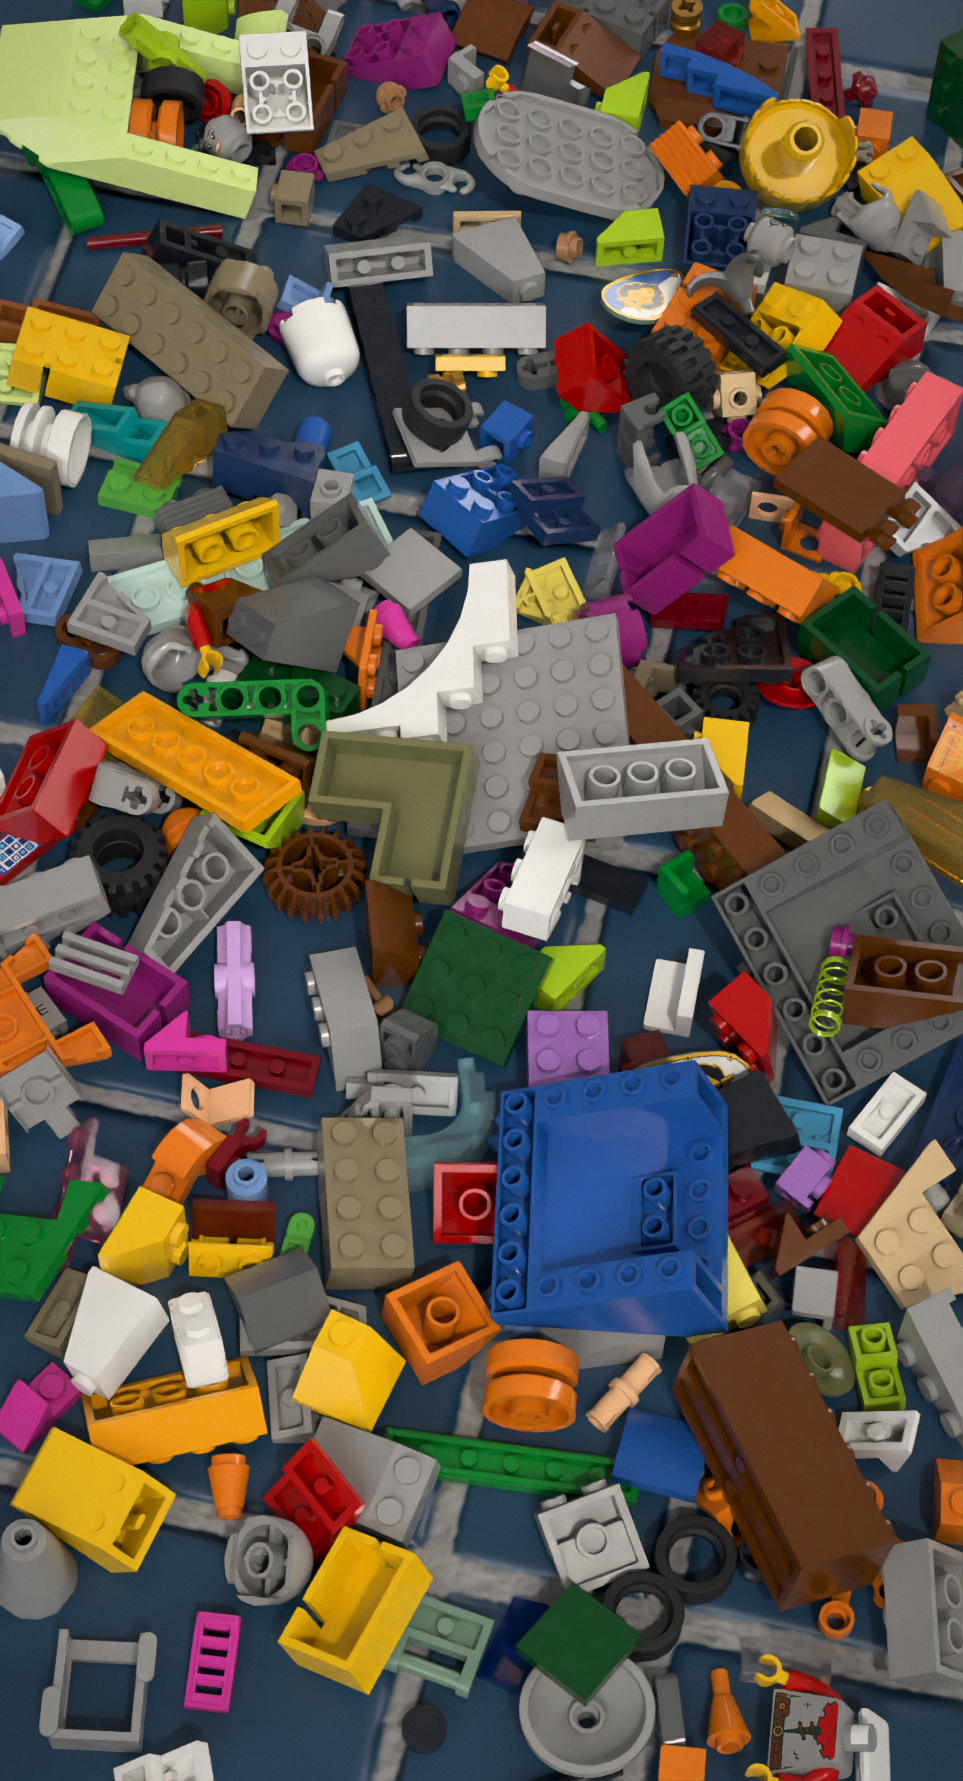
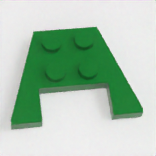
M0 1175V1193H1V1190H2V1187H3V1184H4V1181H5V1178L2 1177L1 1175ZM70 1180L56 1220L0 1214V1298L39 1302L68 1256L65 1254V1251L76 1234L84 1233L91 1222L87 1217L98 1201L100 1203L104 1202L110 1189L99 1182Z

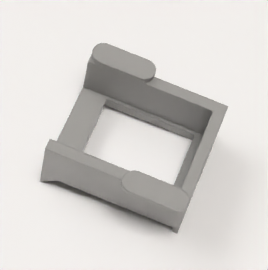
M59 1629L53 1686H49L43 1691L39 1731L42 1736L48 1737L52 1749L142 1753L148 1682L153 1679L155 1674L157 1637L151 1632L140 1633L139 1643L71 1639L68 1629ZM73 1662L137 1665L131 1732L66 1729Z

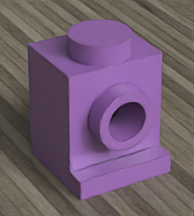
M806 1145L777 1180L774 1191L806 1216L813 1205L809 1198L813 1196L818 1200L831 1184L832 1180L827 1176L836 1164V1161L824 1150L817 1147L813 1151Z

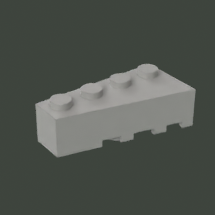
M215 813L191 819L128 944L174 973L265 869Z

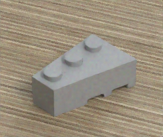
M89 855L69 859L63 865L44 872H35L28 875L25 879L6 886H0V956L3 961L10 954L14 956L25 946L24 941L34 933L38 934L48 950L50 949L49 941L65 931L75 934L111 913L99 873Z
M356 947L309 955L311 971L304 972L308 995L315 994V997L311 998L315 1021L321 1020V1023L318 1024L322 1048L327 1047L336 1092L346 1090L347 1077H367L368 1070L378 1071V1069H382L378 1022Z
M949 1287L906 1309L895 1344L901 1363L907 1368L910 1367L918 1378L917 1383L922 1396L927 1402H933L941 1414L940 1421L945 1432L951 1438L955 1437L963 1449V1327L960 1326L949 1304L956 1300Z

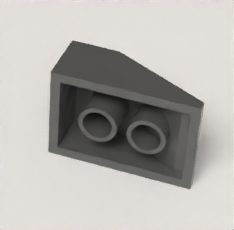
M351 492L264 552L262 556L275 586L279 587L314 576L322 577L328 582L361 576L366 571L379 567L384 559L390 556V553L375 523Z

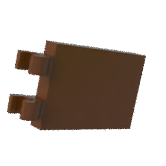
M820 436L774 478L773 488L858 543H861L867 537L886 551L896 543L897 539L893 535L899 529L893 521L886 519L888 516L907 529H910L919 519L914 514L921 508V505L912 498L905 499V490Z

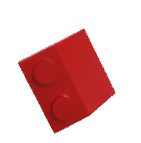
M587 322L554 339V363L558 376L556 389L564 402H568L579 412L620 413V406L632 401V394H628L626 386H628L627 381L623 379V372L626 371L623 367V361L627 358V355L592 324Z

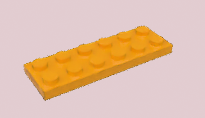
M145 691L140 692L89 728L91 732L109 746L107 752L208 812L215 813L220 819L246 834L302 792L299 779Z

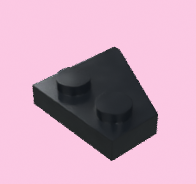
M367 183L332 225L333 235L348 242L374 240L380 236H387L397 231V225L406 220L419 221L422 218L423 207Z

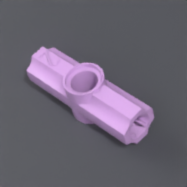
M227 921L224 925L217 927L218 964H214L215 999H218L217 1026L219 1037L243 1041L248 1036L253 1035L252 998H255L254 962L251 961V927L240 921Z

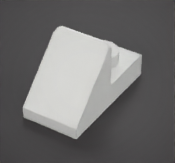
M916 1410L842 1412L838 1430L845 1443L852 1447L855 1458H879L892 1472H898L912 1454L920 1414Z

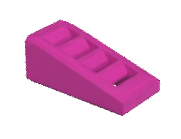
M203 1611L197 1612L184 1709L229 1714L243 1628L240 1616ZM206 1632L229 1635V1638L206 1636ZM203 1649L227 1651V1657L203 1655ZM200 1667L225 1670L224 1676L200 1674ZM197 1685L222 1688V1694L196 1693Z

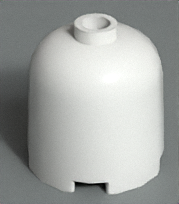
M318 297L294 306L291 309L293 315L286 322L281 320L280 333L296 371L304 382L316 387H335L342 384L354 373L358 367L360 357L359 347L344 305L339 300H335V303H325L323 297Z

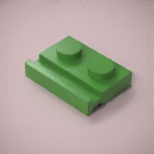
M114 458V465L111 470L109 469L97 495L98 505L156 519L155 509L160 508L167 501L176 500L178 489L183 484L182 474Z

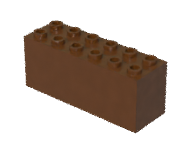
M782 1320L690 1344L671 1391L719 1489L722 1490L725 1502L730 1505V1512L779 1612L871 1585L896 1543L893 1526L887 1518L883 1517L875 1501V1494L871 1484L864 1480L856 1465L852 1447L845 1443L837 1428L834 1412L825 1405L818 1391L814 1374L807 1370L799 1355L797 1341L792 1335H789Z

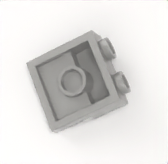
M605 1478L582 1486L583 1495L567 1501L565 1494H560L540 1502L543 1511L535 1513L534 1517L548 1555L552 1558L563 1591L574 1582L584 1591L588 1592L611 1583L628 1572L642 1571L650 1567L619 1483L607 1485Z

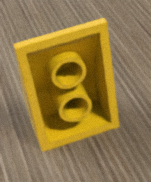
M913 136L857 171L861 197L868 204L883 197L882 194L873 188L872 182H877L879 185L891 190L894 202L901 212L900 226L915 190H921L941 206L950 230H963V203L933 158ZM932 237L926 253L939 245L940 237Z

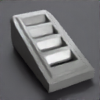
M581 411L539 458V478L565 476L568 479L570 478L588 438V412Z

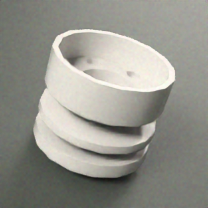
M25 402L16 417L10 446L56 460L60 486L73 488L81 480L89 457L92 434L91 419L88 414L66 409L61 410L55 416L52 406L40 407L38 403Z

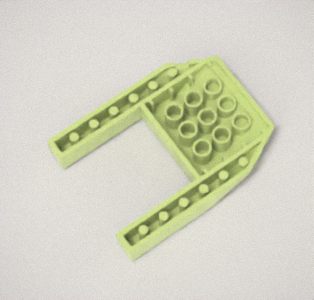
M138 14L157 30L175 34L180 40L179 48L207 72V79L220 81L229 88L231 93L237 95L243 93L238 40L160 18ZM129 15L2 25L0 32V135L6 136L18 148L22 149L25 146L39 155L38 161L48 168L246 219L256 193L257 167L127 133L136 67L148 70V59L119 36V28Z

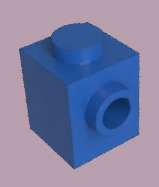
M504 400L480 427V449L491 445L499 447L502 454L500 461L510 465L522 450L526 451L529 449L534 440L533 415L529 414L525 409L516 407Z

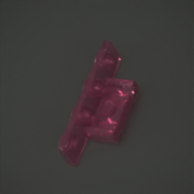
M91 1116L80 1126H75L69 1135L67 1148L71 1150L69 1161L63 1168L60 1176V1185L63 1186L61 1199L54 1208L52 1219L56 1220L58 1218L70 1180L103 1183L110 1189L108 1196L103 1203L98 1201L87 1217L91 1222L84 1233L76 1235L104 1245L120 1218L129 1167L93 1154L99 1119ZM76 1236L65 1251L68 1257L56 1276L70 1266Z

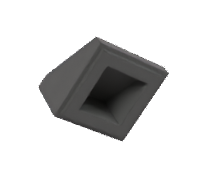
M759 1270L751 1277L768 1310L761 1314L759 1321L751 1325V1328L761 1326L792 1306V1303L769 1273Z

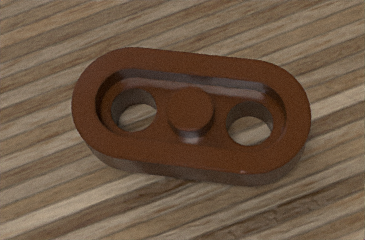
M73 613L66 614L58 619L55 624V635L60 647L63 644L87 650L90 653L91 667L95 669H109L119 662L121 658L120 650L81 636L70 638L75 634L68 632L67 622Z

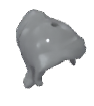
M872 182L873 188L882 194L883 197L866 205L857 202L853 197V192H845L841 196H837L831 215H837L843 225L850 229L856 237L868 241L867 245L871 250L882 253L890 252L900 229L901 212L894 202L891 190L879 185L877 182Z
M173 625L163 629L161 633L147 642L141 658L143 672L153 686L162 691L179 693L180 689L184 687L182 683L197 676V665L202 655L200 650H195L187 626ZM213 645L210 646L212 650L218 651L223 656L221 669L230 671L237 676L241 674L250 661L249 654L244 648H241L239 651L230 645L216 648ZM209 665V670H214V668L211 665Z

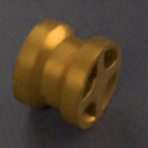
M673 0L669 24L671 31L675 33L678 29L699 32L701 28L700 16L703 9L702 2L700 0Z

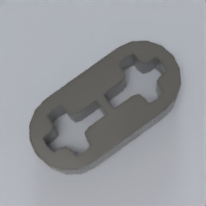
M555 350L527 355L518 360L516 365V382L518 385L527 390H538L556 386L558 376L554 363Z
M676 1673L653 1675L652 1690L655 1701L659 1748L662 1745L686 1747Z

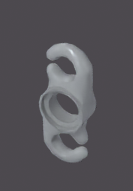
M408 161L400 162V167H395L394 170L395 179L399 183L407 187L423 190L431 195H439L446 191L455 193L457 187L454 184L463 181L467 185L461 187L459 192L464 196L470 194L476 185L474 177L468 171L450 167L438 161H431L424 165L415 163L413 164L415 173L409 175L402 173L403 170L410 167V162ZM436 174L442 176L443 179L432 182L426 177Z

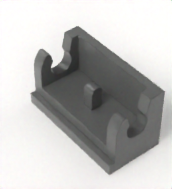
M655 392L620 406L616 452L627 468H633V444L636 441H642L645 453L646 450L655 445V440L653 439L654 425L662 422L665 417L664 411L656 413V405L659 404L660 399ZM653 453L647 457L650 467L659 462L660 453Z

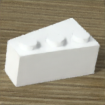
M542 817L537 830L529 831L523 850L526 855L524 859L517 858L511 874L513 884L511 888L504 887L499 899L498 909L503 911V928L544 941L548 940L561 916L560 908L562 904H567L571 898V892H568L571 884L578 885L582 872L586 840L571 841L564 823Z

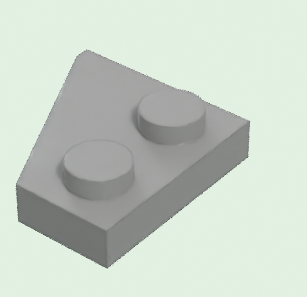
M915 481L905 488V499L912 498L921 505V508L914 514L919 518L918 521L910 529H907L892 517L888 516L886 518L893 521L899 527L898 531L893 535L897 539L896 543L890 548L898 557L917 551L962 528Z
M99 571L68 620L67 628L69 633L136 655L151 630V621L139 608H135L131 604V600L122 591L118 593L109 584L108 577Z
M386 1084L382 1087L371 1086L337 1118H403L405 1141H412L413 1088H404L397 1084Z

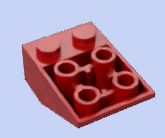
M877 284L854 300L839 317L843 322L823 350V352L831 353L836 357L865 393L886 378L889 370L901 361L910 360L922 352L927 323Z

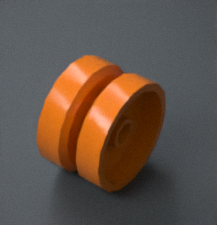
M134 98L131 106L128 133L184 148V108L182 101L164 100L160 105L157 120V111L153 100Z
M777 388L767 393L744 431L743 447L748 457L759 468L771 475L777 476L819 436L829 441L833 434V421L828 410L809 394L792 388Z
M514 1339L493 1345L487 1351L485 1378L489 1383L484 1386L482 1414L490 1422L516 1431L550 1432L568 1427L575 1422L577 1393L573 1388L578 1385L580 1358L573 1350L546 1340Z

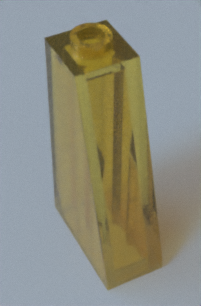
M884 776L873 787L868 785L857 800V805L860 806L859 813L885 798L896 807L929 868L963 888V802Z

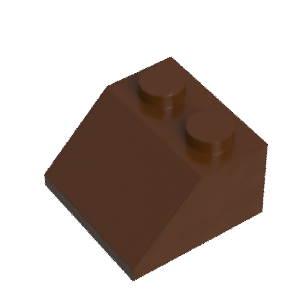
M373 879L365 880L366 928L372 982L376 988L412 985L426 954L425 945H418L417 935H423L421 912H414L411 896Z

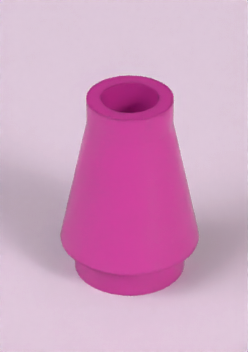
M387 599L374 608V610H378L377 624L384 625L383 638L400 650L417 647L420 644L421 639L414 632L398 603L394 604L390 599Z

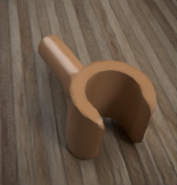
M367 975L365 980L369 994L374 1002L373 1008L378 1025L380 1026L384 1018L395 1013L393 1010V1000L388 995L383 996Z

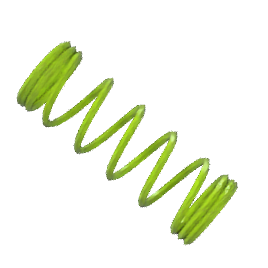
M831 956L823 960L820 968L821 973L818 977L819 983L816 987V995L813 999L814 1005L811 1009L808 1025L814 1034L821 1037L835 1036L839 1032L842 1023L839 1016L844 1012V1007L842 1006L844 1004V992L833 988L825 989L822 985L825 981L837 985H845L847 975L844 977H833L826 971L840 969L848 974L846 969L841 967L824 969L825 965L830 962L843 963L849 969L850 962L839 956ZM829 991H836V992H838L839 994L831 993V992H829ZM827 992L835 996L842 995L843 1001L839 1003L830 999L823 1000L820 994ZM824 1003L833 1007L840 1006L841 1012L836 1014L829 1010H819L817 1005ZM816 1017H830L837 1025L832 1027L824 1026L816 1020ZM812 1020L823 1028L836 1029L832 1032H822L814 1027Z

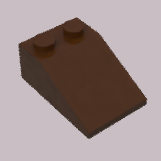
M856 934L844 987L843 1024L885 1029L963 1010V947Z

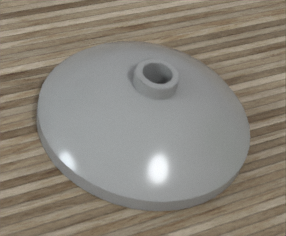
M628 1658L586 1707L538 1669L534 1668L522 1688L519 1702V1719L526 1742L536 1756L545 1764L566 1775L594 1778L609 1775L623 1769L641 1754L653 1731L655 1701L647 1678L637 1665ZM584 1718H589L595 1724L590 1728H584L579 1722Z

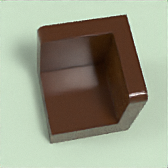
M897 704L892 724L896 761L900 763L929 762L939 740L935 705Z

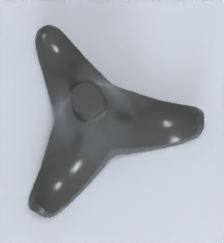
M752 250L750 253L743 252L732 259L725 271L707 272L696 276L687 285V296L692 297L701 287L713 286L722 290L733 302L739 304L741 312L745 316L755 313L756 310L752 302L754 292L753 277L761 278L764 274V267L760 262L761 252L759 250Z

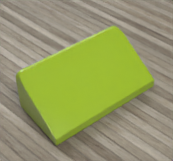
M832 748L816 821L822 825L836 827L856 815L866 767Z

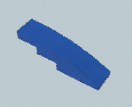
M665 42L660 50V76L687 82V92L714 98L713 108L752 117L767 99L775 97L777 98L776 102L779 101V93L755 77L725 62Z

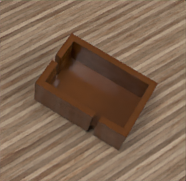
M308 51L314 131L252 134V140L270 142V145L279 147L280 143H283L286 150L313 155V151L317 149L335 115V110H338L348 91L347 61Z

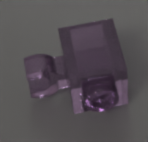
M953 463L945 475L940 477L934 469L923 465L916 475V478L919 479L917 484L931 495L961 526L963 524V468Z

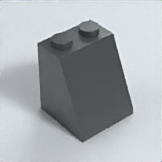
M314 576L237 598L234 610L228 619L226 634L262 660L336 673L360 603L322 577Z

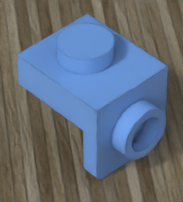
M289 275L283 283L275 307L284 312L292 313L291 309L294 306L318 297H323L325 303H333L334 298L330 297L334 284L327 281L319 291Z

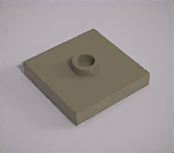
M0 443V462L43 488L47 513L58 516L63 509V500L57 461Z

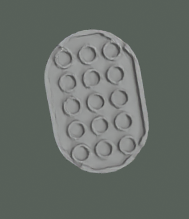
M513 91L503 93L501 98L494 101L490 99L483 106L475 122L473 135L478 156L498 179L508 185L518 195H526L551 204L615 221L624 211L651 209L664 187L665 175L663 165L650 147H646L644 142L636 136L638 131L626 122L609 114L541 94Z

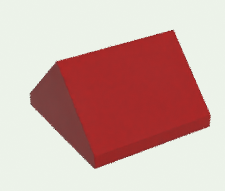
M434 1162L433 1244H494L498 1162Z

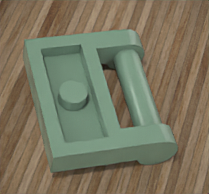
M423 1596L384 1669L393 1673H397L398 1670L454 1689L456 1690L455 1695L468 1699L494 1629L495 1620ZM408 1642L464 1661L465 1664L462 1672L405 1653Z

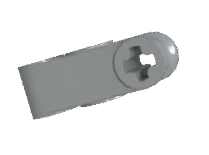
M831 656L804 669L801 675L804 691L811 697L825 721L832 727L845 746L847 753L853 759L866 762L874 756L876 748L885 746L892 740L893 732L890 724L880 714L871 701L869 694L862 688L850 671L848 664L842 658ZM879 729L881 730L878 735H873ZM863 741V743L859 747H856V744L858 742Z

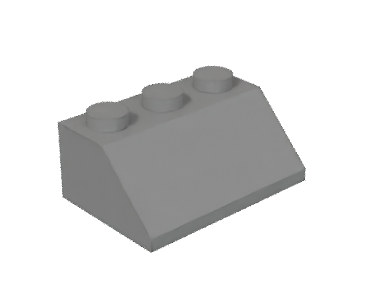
M929 1538L894 1544L880 1569L885 1593L883 1621L887 1628L888 1650L885 1655V1663L889 1672V1680L912 1688L963 1689V1552Z

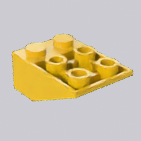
M776 282L773 283L750 319L786 351L791 343L823 351L843 322L823 299ZM729 351L719 367L723 372L747 369L753 371L731 351ZM787 362L764 378L755 373L756 384H760L761 387L766 389L775 386L787 377Z
M53 1427L50 1429L10 1505L30 1519L40 1523L51 1533L109 1572L124 1573L137 1572L177 1494L144 1471Z

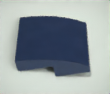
M566 476L511 480L509 488L515 505L529 530L542 545L597 541L601 528L581 509L586 496Z

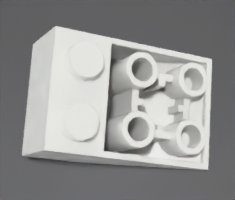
M306 31L239 35L247 135L314 131Z

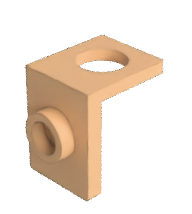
M752 492L748 518L780 523L786 509L791 510L795 501L787 496ZM768 502L776 505L778 509L774 512H765L758 505Z
M189 1073L183 1074L181 1110L192 1119L199 1117L214 1128L241 1121L243 1118H252L254 1116L255 1082L248 1078L209 1089ZM192 1089L196 1092L199 1099L198 1110L193 1105L191 1099Z

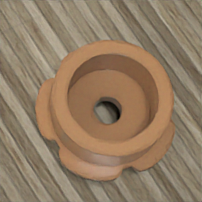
M387 81L378 87L375 98L377 104L380 105V110L389 114L403 107L405 104L404 97H406L407 93L402 85L398 86L397 83Z
M574 230L568 233H560L556 245L558 259L567 260L568 264H573L575 258H580L583 252V239L578 237L577 232Z

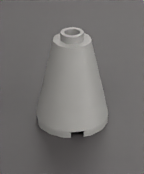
M32 1519L16 1520L5 1529L0 1540V1606L20 1619L39 1620L56 1614L63 1608V1604L69 1599L71 1594H74L77 1588L78 1566L76 1558L66 1543L37 1521Z

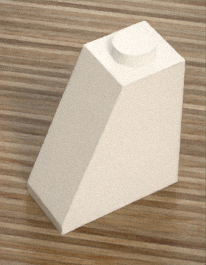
M95 1266L91 1268L87 1275L63 1361L73 1376L71 1383L79 1391L88 1396L96 1393L110 1400L170 1321L158 1299Z

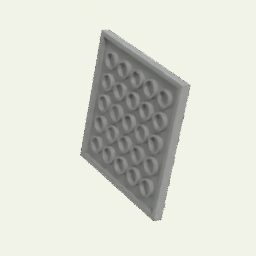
M615 613L517 630L518 657L507 658L506 661L501 663L482 662L483 703L472 704L466 709L446 708L447 742L473 745L480 762L463 854L525 844L529 832L520 830L519 819L530 793L528 780L539 752L557 755V752L630 745L619 623ZM448 642L396 650L398 693L408 687L430 667Z

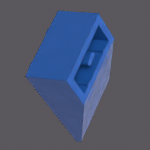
M502 463L434 480L419 516L437 532L442 533V536L466 557L489 552L526 526L509 488L511 480L522 479L516 475V472L511 467Z

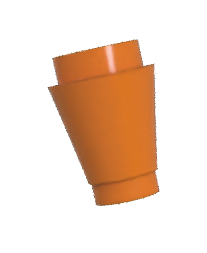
M219 1454L212 1456L211 1466L207 1468L217 1511V1519H242L250 1466L246 1465V1456L242 1454Z

